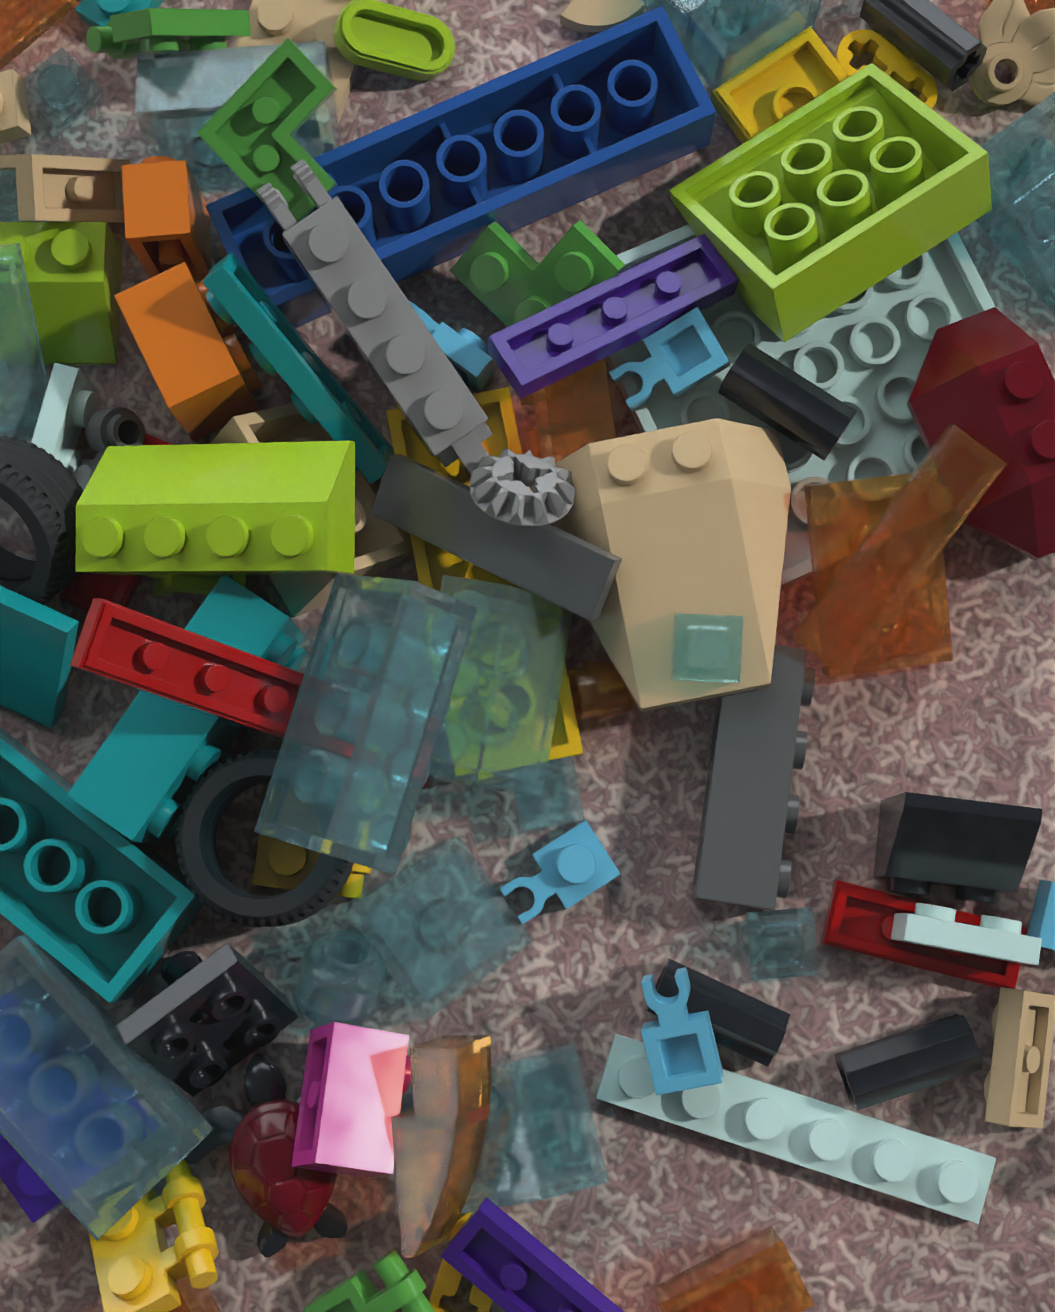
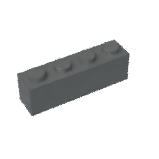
M775 645L770 687L717 697L691 899L775 910L776 898L787 897L791 878V860L782 859L784 834H794L799 814V795L790 794L792 770H802L807 749V732L797 730L800 705L810 706L815 685V669L805 667L806 649Z

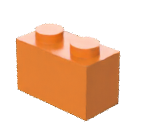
M151 156L143 159L139 164L122 165L125 239L149 278L185 262L194 279H204L213 267L210 216L205 206L207 203L187 161L176 160L168 156Z

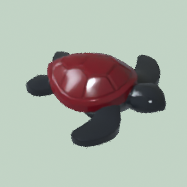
M257 1053L248 1063L244 1074V1089L247 1101L250 1102L252 1108L248 1113L228 1106H218L207 1110L190 1127L183 1140L182 1153L184 1160L188 1164H196L219 1146L231 1145L229 1163L234 1184L245 1203L264 1221L258 1233L257 1246L264 1257H271L286 1246L288 1236L302 1237L314 1227L321 1237L342 1238L346 1235L348 1222L343 1211L329 1202L334 1191L338 1173L291 1167L301 1096L296 1101L287 1100L286 1080L279 1066L267 1056Z

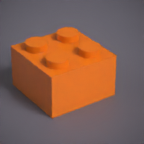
M183 262L114 295L168 409L194 442L223 428L234 416L259 411L260 409L252 392L262 388L236 337L232 325L223 321L209 304L206 297V292L209 290L203 284L204 279L196 283L186 263Z

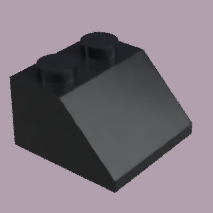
M904 792L883 799L880 803L874 877L891 879V892L930 896V886L935 884L956 887V900L995 904L996 892L1009 893L1018 891L1041 825L1042 809Z

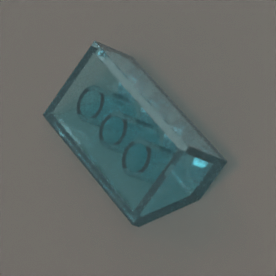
M336 574L254 832L396 875L402 853L409 842L410 826L421 790L430 773V761L440 728L450 708V696L459 666L470 643V630L477 611L476 607L416 581Z
M27 935L17 936L0 951V1133L90 1234L98 1240L214 1128L165 1075L125 1045L117 1029V1021L69 969Z

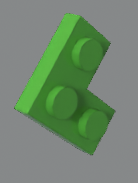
M287 37L197 131V134L259 198L260 196L256 190L268 182L273 188L278 189L288 203V209L297 222L303 220L315 208V205L295 182L291 166L304 159L327 193L337 185L333 178L292 136L337 88Z
M581 220L567 231L540 263L494 221L484 229L450 269V272L509 327L616 276L625 264Z

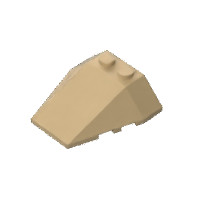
M714 418L589 443L557 462V468H564L572 472V486L576 491L570 511L563 518L550 523V525L622 558L599 618L589 622L640 711L644 712L770 687L791 486L777 431Z

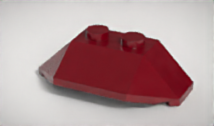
M993 307L938 328L935 331L908 399L907 406L957 520L1001 543L1020 550L1021 554L1036 561L1055 553V380L1038 342L997 308Z

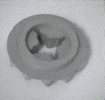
M504 448L499 457L492 455L482 456L478 469L472 470L470 480L471 497L484 513L499 521L518 526H541L563 518L573 505L576 491L572 486L571 471L557 468L555 457L549 456L540 459L533 456L530 449L525 454H515L511 450Z

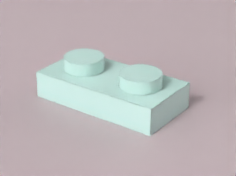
M54 363L31 443L36 444L38 448L45 449L48 454L51 453L55 459L60 460L63 466L68 468L70 473L73 474L81 464L80 452L76 450L82 427L86 428L89 419L97 411L98 397L96 392L93 391L94 385L79 368Z
M916 903L914 914H894L891 940L1019 964L1039 965L1042 938L1021 935L1022 922L981 915L980 927L954 922L955 909L924 903Z

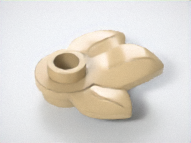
M993 0L982 14L977 28L978 39L987 47V51L982 64L970 76L973 91L980 100L992 106H1006L1017 100L1037 108L1054 105L1055 8L1039 10L1030 16L1024 0ZM997 63H1004L1011 69L1012 77L1008 84H1003L996 79L994 70Z

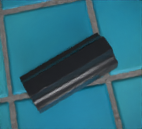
M929 0L863 1L859 17L951 91L967 83L973 72L982 64L987 47Z
M748 343L723 379L718 391L719 394L823 461H825L857 412L751 343Z
M668 958L655 985L657 992L664 997L677 995L679 988L676 984L675 973L677 969L686 967L691 988L686 1003L688 1013L692 1014L708 1010L716 1044L768 1067L778 1052L784 1038L790 1014ZM647 1005L646 1011L658 1016L655 1013V1011L650 1009Z
M959 1014L834 1054L852 1108H856L857 1111L982 1070V1058L973 1031L964 1015L959 1016Z

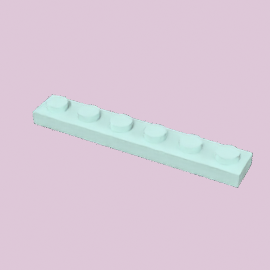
M615 1033L597 1090L596 1099L979 1224L996 1158L724 1068H722L724 1074L723 1081L720 1084L656 1095L644 1042Z

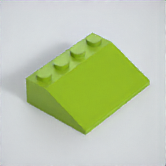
M873 63L668 190L672 202L697 237L705 233L737 276L739 282L736 291L748 308L783 342L788 341L992 210L988 152Z

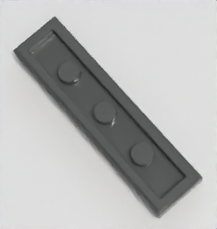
M402 454L390 455L370 511L371 515L589 621L599 618L622 561V558L550 524L518 526L499 521L484 513L475 504L470 494V486Z

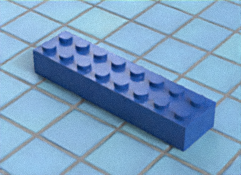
M660 6L313 159L337 183L328 193L331 199L336 196L339 198L395 282L398 283L464 254L484 229L494 221L509 234L710 144L716 110L663 6ZM249 187L205 205L227 255L230 252L234 253L294 328L331 313L284 243L283 230L264 202ZM315 207L308 215L316 211L317 208Z

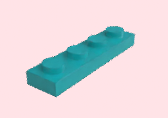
M230 252L211 268L203 281V284L209 290L206 292L209 304L223 321L228 324L234 322L238 324L252 341L249 343V349L255 360L270 375L279 373L294 391L291 393V399L295 407L309 423L316 424L319 421L334 441L355 442V472L359 470L372 484L384 475L389 457L394 453L393 447L234 253Z

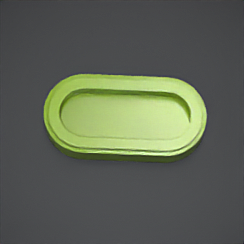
M353 0L343 8L334 25L333 36L337 49L348 61L362 67L416 81H429L440 76L454 58L455 42L451 31L441 20L424 13L376 0Z

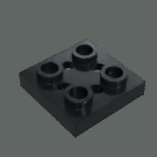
M226 943L203 961L194 951H183L170 957L161 969V975L164 981H167L169 987L116 1026L128 1048L194 1097L204 1088L219 1082L228 1070L256 1049L272 1042L280 1031L299 1017L285 995L229 943Z

